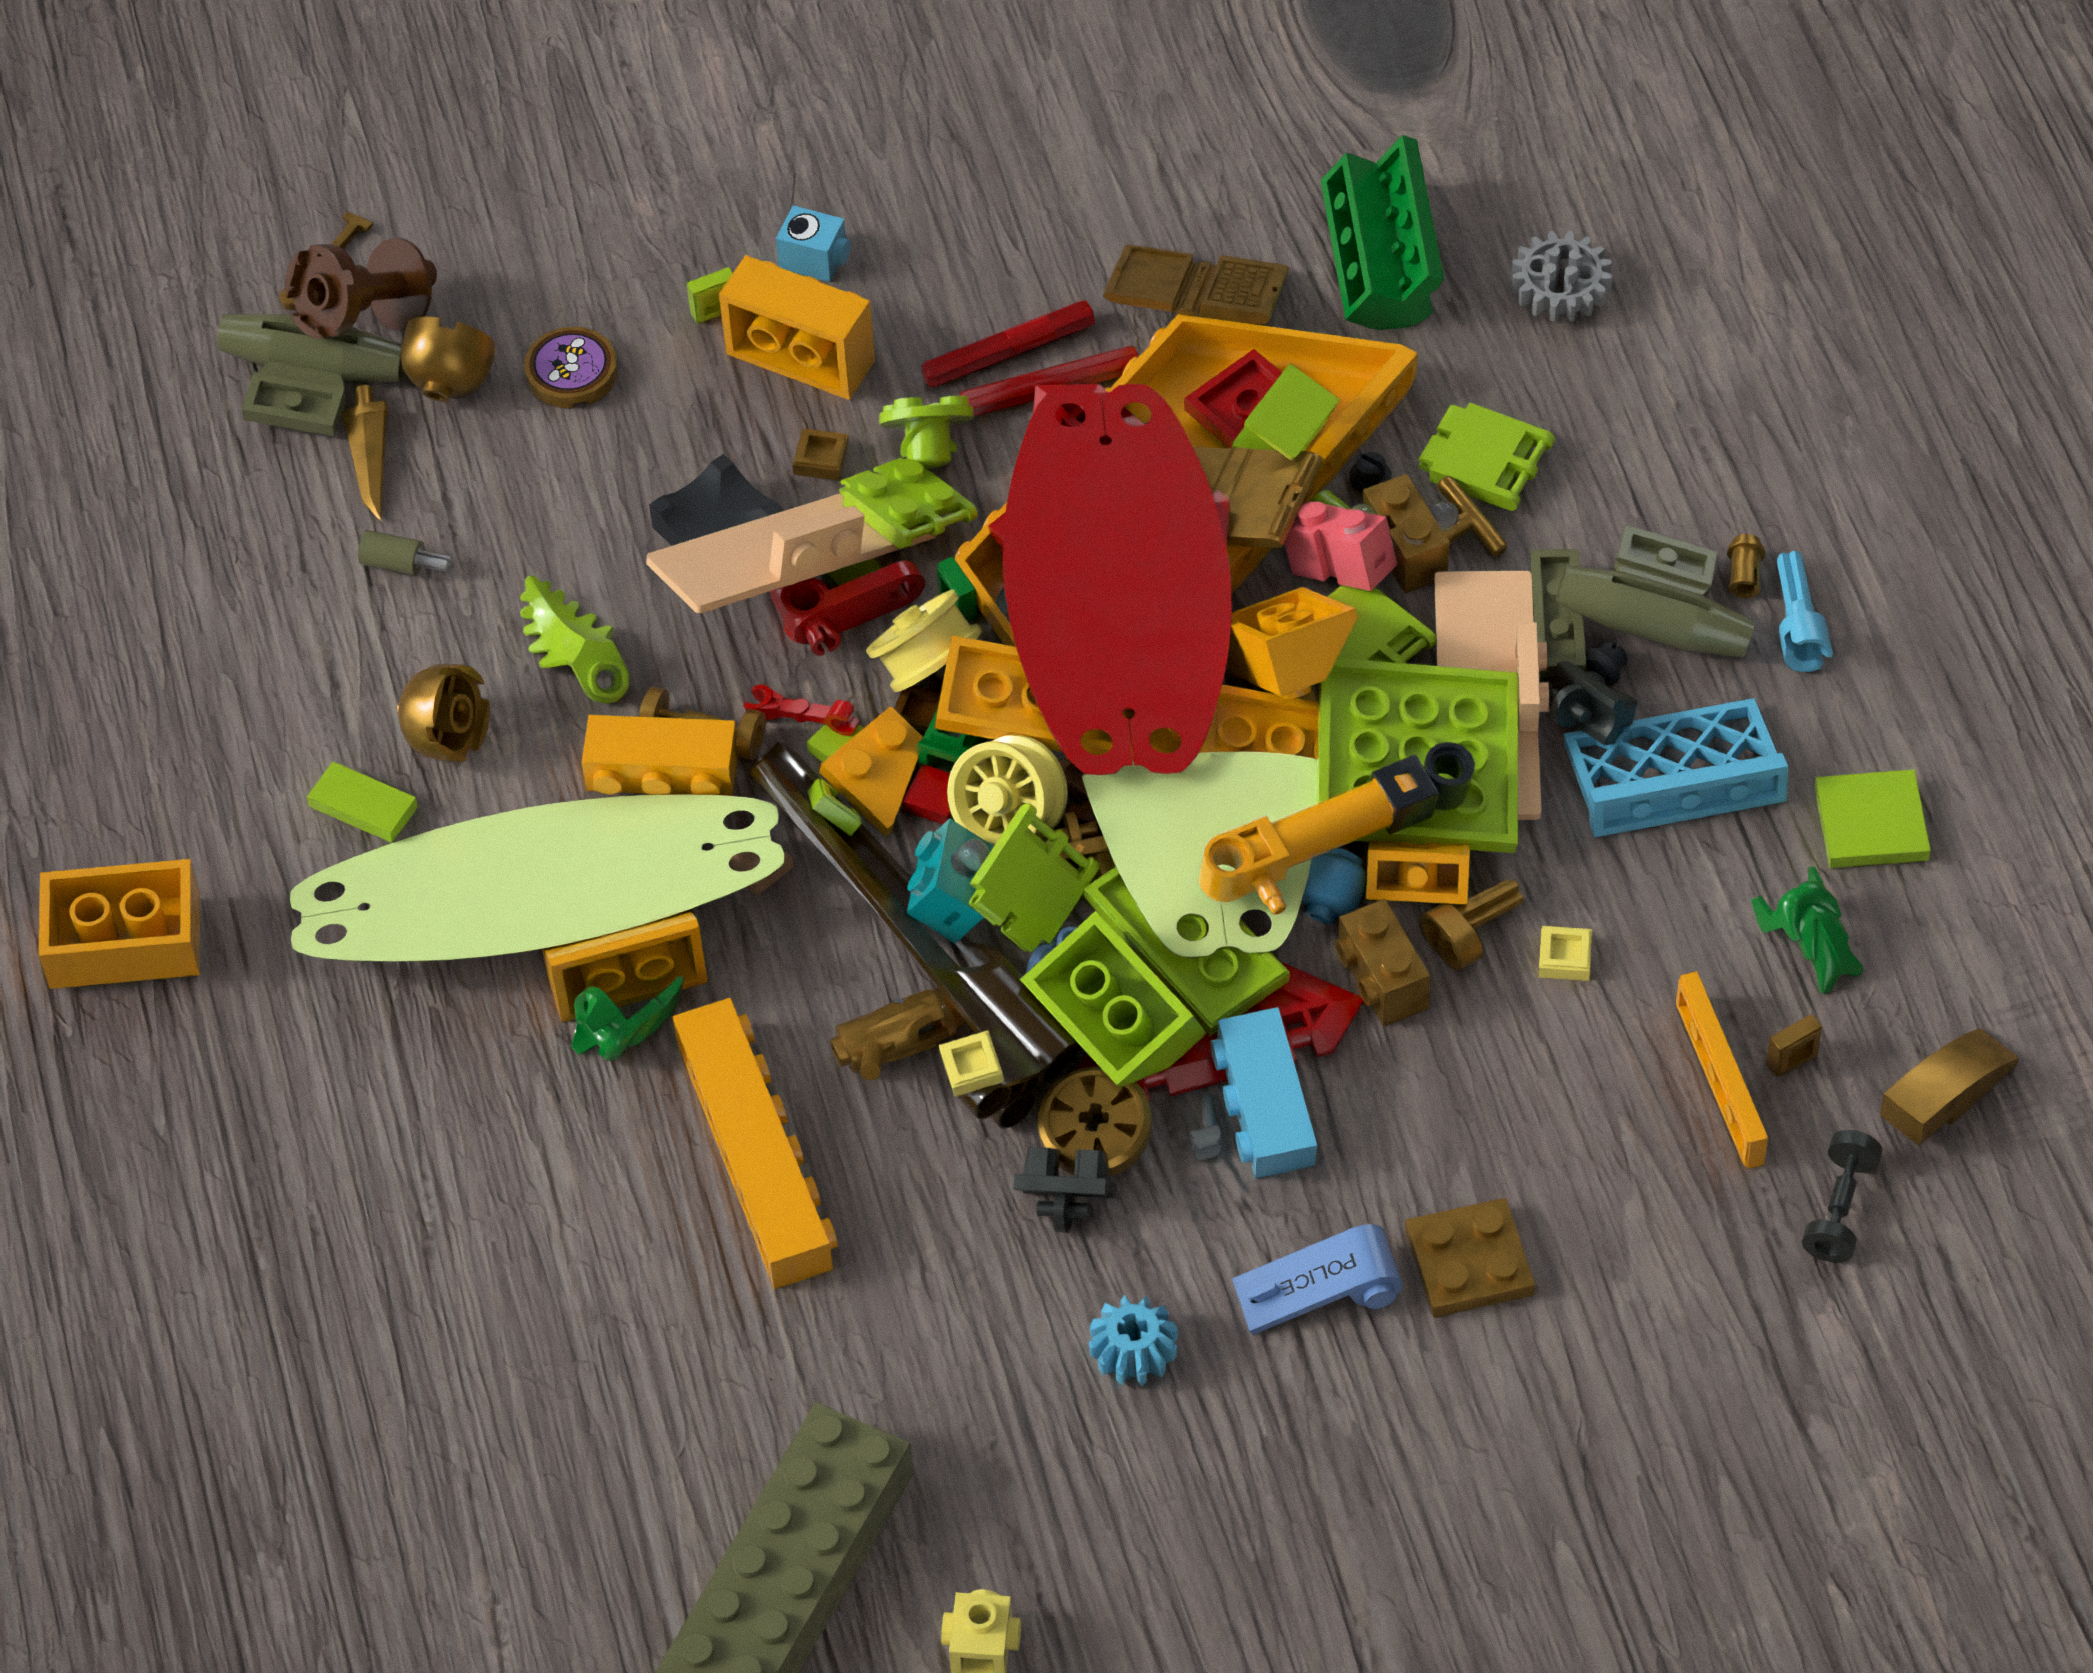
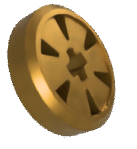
M1100 1067L1081 1068L1064 1075L1049 1088L1039 1107L1038 1130L1044 1148L1060 1150L1059 1168L1071 1175H1074L1076 1150L1106 1152L1108 1156L1109 1177L1125 1171L1136 1163L1145 1152L1151 1139L1152 1115L1149 1102L1142 1088L1136 1082L1119 1088ZM1093 1114H1102L1103 1122L1108 1123L1099 1124L1097 1131H1089L1087 1123L1083 1122H1090Z

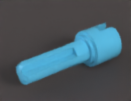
M1795 550L1790 553L1782 552L1777 558V565L1786 607V618L1779 625L1783 657L1787 667L1792 670L1812 672L1821 669L1823 665L1822 654L1826 657H1832L1833 650L1828 625L1824 616L1815 612L1811 602L1802 554Z

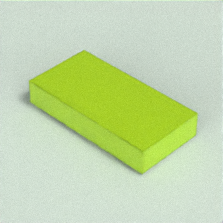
M334 761L307 795L309 807L393 843L418 808L416 797Z

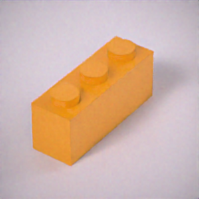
M588 715L581 762L586 791H595L608 795L619 792L648 795L733 796L738 760L736 755L737 732L735 721Z

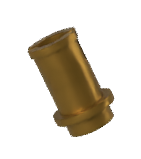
M1740 534L1733 538L1732 543L1727 548V555L1731 560L1729 592L1731 594L1735 593L1737 598H1753L1761 591L1760 563L1766 556V550L1759 537L1752 534Z

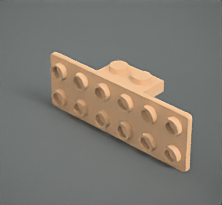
M840 493L648 553L646 564L696 613H704L900 549L865 523V515L855 506L846 508L842 505L843 496ZM917 525V526L912 527V528H910V529H908V530L910 531V530L915 529V528L920 527V526ZM928 533L913 539L911 546L934 539L936 536Z
M1530 571L1436 572L1434 585L1437 666L1518 673V820H1538L1541 818L1539 712L1549 711L1548 682H1539V671H1547V642H1537V622H1534L1532 574Z

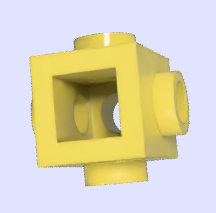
M984 1589L975 1590L971 1593L956 1592L954 1612H944L941 1634L942 1645L949 1646L951 1673H1007L1009 1650L1019 1651L1021 1639V1618L1012 1617L1011 1597L1000 1596L994 1591Z

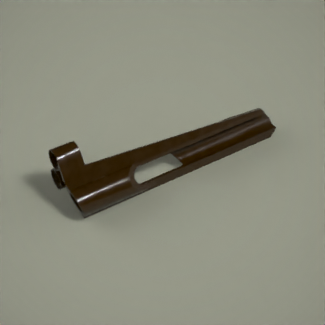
M777 741L771 750L753 761L747 772L892 929L976 1034L989 1031L1003 1073L1004 1082L957 1097L977 1119L983 1120L990 1117L1001 1129H1007L1018 1124L1028 1115L1034 1105L1035 1098L1030 1091L1034 1087H1043L1058 1076L1070 1063L1076 1061L1078 1058L1076 1055L1081 1046L1022 983L1020 979L1023 976L1000 951L986 945L971 942L964 935L956 945L976 967H959L922 925L915 918L907 914L911 894L908 891V883L911 876L863 824L850 836L812 809L807 791L819 777L795 751ZM836 796L835 799L842 803V801ZM948 1078V1079H947V1085H948V1087L952 1090V1087H951V1084H950V1081H949V1078Z

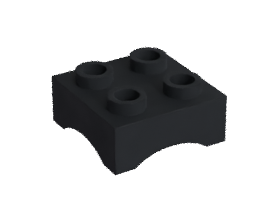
M724 454L710 462L706 469L691 483L674 493L662 495L649 504L652 528L671 546L784 511L777 502L756 490L744 478L735 464Z

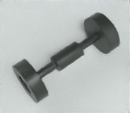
M1841 1130L1832 1136L1828 1155L1836 1165L1844 1168V1173L1836 1178L1828 1206L1831 1218L1830 1221L1815 1220L1808 1223L1802 1238L1803 1248L1817 1259L1832 1263H1842L1850 1260L1853 1256L1857 1243L1856 1235L1849 1228L1840 1224L1842 1217H1846L1849 1213L1857 1185L1856 1180L1853 1178L1854 1173H1865L1875 1170L1879 1165L1883 1151L1881 1144L1874 1137L1864 1132Z

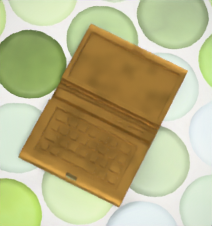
M1125 245L1104 290L1103 297L1108 301L1124 305L1177 312L1180 315H1196L1263 326L1271 319L1290 267L1283 264L1224 255L1220 256L1217 265L1204 261L1194 263L1193 254Z
M1193 447L1205 472L1212 494L1219 490L1230 500L1227 546L1282 547L1323 458L1319 454L1309 451H1301L1295 460H1289L1277 450L1237 447Z

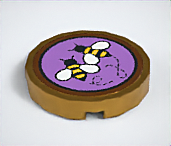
M580 326L561 327L543 334L531 344L524 359V373L532 394L542 402L559 408H574V403L586 401V405L594 403L611 390L617 379V357L610 341L599 332Z

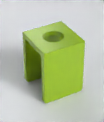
M1290 363L1248 416L1244 423L1245 427L1234 440L1232 448L1277 450L1289 460H1295L1301 451H1305L1324 427L1340 399Z

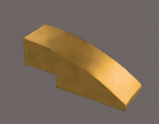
M1981 1028L1975 1029L1951 1041L1928 1056L1883 1094L1880 1116L1918 1146H1921L1945 1122L1952 1126L2018 1064L2019 1057Z

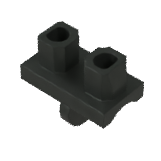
M1570 661L1557 662L1555 670L1558 676L1557 685L1549 694V708L1552 720L1562 727L1575 725L1604 746L1615 744L1619 728L1628 727L1633 724L1637 700L1626 692L1615 693L1607 687L1605 679L1595 671L1584 672Z
M1029 1147L1024 1164V1174H1014L1013 1189L1021 1190L1025 1194L1055 1195L1054 1201H1038L1037 1215L1053 1217L1056 1232L1068 1233L1071 1229L1073 1218L1089 1219L1091 1212L1090 1204L1074 1203V1196L1116 1199L1117 1183L1109 1180V1165L1106 1152L1076 1150L1074 1177L1058 1176L1060 1150Z

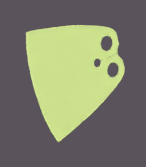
M1269 752L1198 753L1192 763L1181 773H1152L1142 765L1133 764V766H1123L1115 774H1086L1082 776L1093 812L1120 876L1154 933L1174 954L1181 957L1209 956L1221 947L1231 946L1239 948L1246 953L1269 952L1279 948L1287 939L1297 918L1312 859L1288 868L1285 879L1276 882L1282 894L1281 897L1286 904V909L1278 915L1271 913L1257 891L1235 901H1215L1201 890L1199 873L1205 847L1209 840L1215 836L1265 816L1272 823L1317 804L1318 759ZM1218 865L1219 868L1225 871L1235 870L1229 865ZM1252 909L1267 913L1272 921L1270 931L1260 937H1252L1245 934L1239 924L1242 914ZM1187 914H1198L1208 922L1209 932L1201 940L1188 941L1178 934L1177 922L1179 919Z

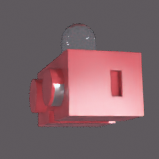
M1307 501L1301 506L1284 541L1292 575L1320 581H1325L1329 576L1337 578L1339 585L1372 591L1397 565L1387 518L1375 515L1373 508L1367 504H1357L1351 509L1326 505L1322 502Z

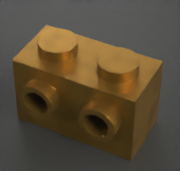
M1383 899L1340 916L1339 938L1334 941L1337 955L1345 968L1349 967L1357 981V987L1364 1003L1372 1007L1382 1026H1387L1429 1009L1430 974L1387 901Z

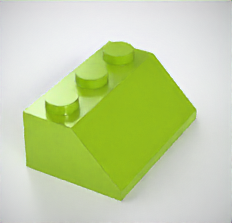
M1097 911L1091 914L1020 979L1119 1088L1171 1067L1207 1034L1194 1015Z

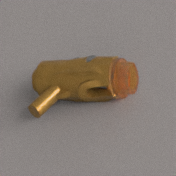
M937 987L904 998H898L871 1013L836 1025L837 1036L829 1039L833 1055L840 1068L848 1065L853 1073L860 1071L864 1079L872 1081L880 1076L883 1063L896 1061L935 1047L941 1040L956 1035V1029L966 1026V1021Z

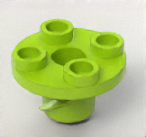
M968 396L940 398V403L924 406L922 398L895 399L893 405L883 406V412L879 413V425L881 427L905 428V438L901 444L902 458L916 460L927 469H935L947 465L952 460V453L957 451L956 443L950 438V425L965 423L974 419L973 407L969 406Z

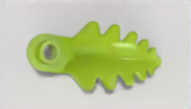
M534 575L527 576L525 579L526 590L520 595V599L523 602H529V605L521 609L520 615L524 619L533 620L532 623L523 627V633L526 636L541 635L539 639L529 646V651L531 653H548L539 661V666L541 668L561 665L571 666L585 694L597 703L607 704L621 699L628 690L630 676L616 645L610 640L614 628L610 625L592 628L597 620V616L594 613L576 617L575 615L580 608L577 601H570L564 605L563 601L566 597L564 591L558 589L550 592V581L541 582ZM602 670L607 671L611 676V683L605 689L601 688L597 683V676Z

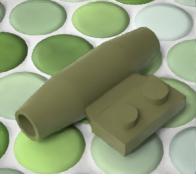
M224 314L219 324L217 334V347L219 351L263 366L258 372L253 373L241 409L244 421L335 436L346 402L343 382H401L405 375L400 357L401 343L356 327H352L342 336L316 339L303 333L295 324L292 316L284 314Z
M1626 524L1620 537L1613 570L1566 565L1555 601L1607 628L1684 651L1743 658L1749 646L1754 628V620L1707 598L1712 584L1718 555L1717 551Z

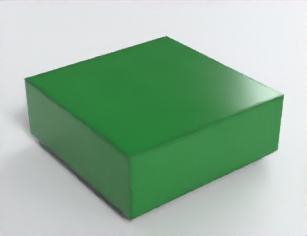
M953 557L937 563L939 594L955 590L959 596L955 605L967 622L978 619L976 589Z

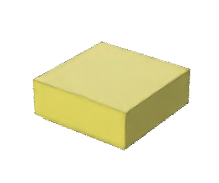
M1542 926L1538 978L1589 981L1592 929Z
M988 1030L939 1045L940 1054L955 1097L1004 1082L1003 1073Z

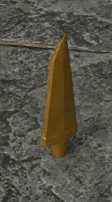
M360 385L354 389L355 406L342 413L343 424L346 426L362 503L381 521L388 404L386 401L374 402L373 388L368 385Z

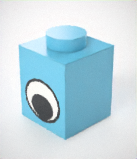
M793 205L776 237L779 267L797 274L831 282L838 266L846 264L851 250V241L846 238L844 218Z

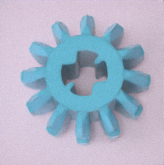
M1124 1294L1120 1300V1308L1104 1303V1307L1101 1309V1318L1093 1319L1090 1325V1336L1092 1338L1089 1341V1353L1092 1359L1098 1360V1369L1101 1371L1102 1376L1116 1372V1381H1118L1120 1386L1129 1376L1136 1377L1137 1382L1142 1387L1147 1381V1373L1162 1378L1166 1372V1363L1174 1362L1177 1356V1345L1175 1344L1178 1339L1177 1326L1175 1322L1169 1321V1312L1166 1310L1165 1305L1151 1309V1301L1147 1295L1139 1304H1131V1301Z

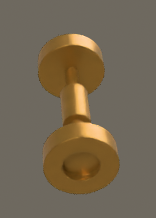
M654 686L647 690L639 713V717L722 720L721 717L687 710L685 714L668 710V690ZM748 709L744 713L739 727L736 726V755L738 757L754 760L758 755L766 727L764 712Z

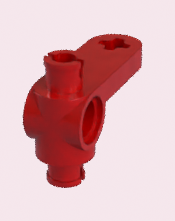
M899 561L830 590L827 589L822 581L813 577L793 585L770 591V597L783 618L786 635L797 643L810 644V648L815 655L823 656L825 655V650L821 643H824L831 653L841 642V637L838 633L912 603L923 592L925 579L913 562Z

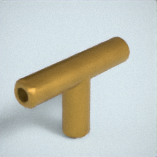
M1446 476L1441 479L1437 489L1458 513L1456 517L1440 527L1450 544L1471 529L1492 556L1503 554L1508 548V543L1452 476Z

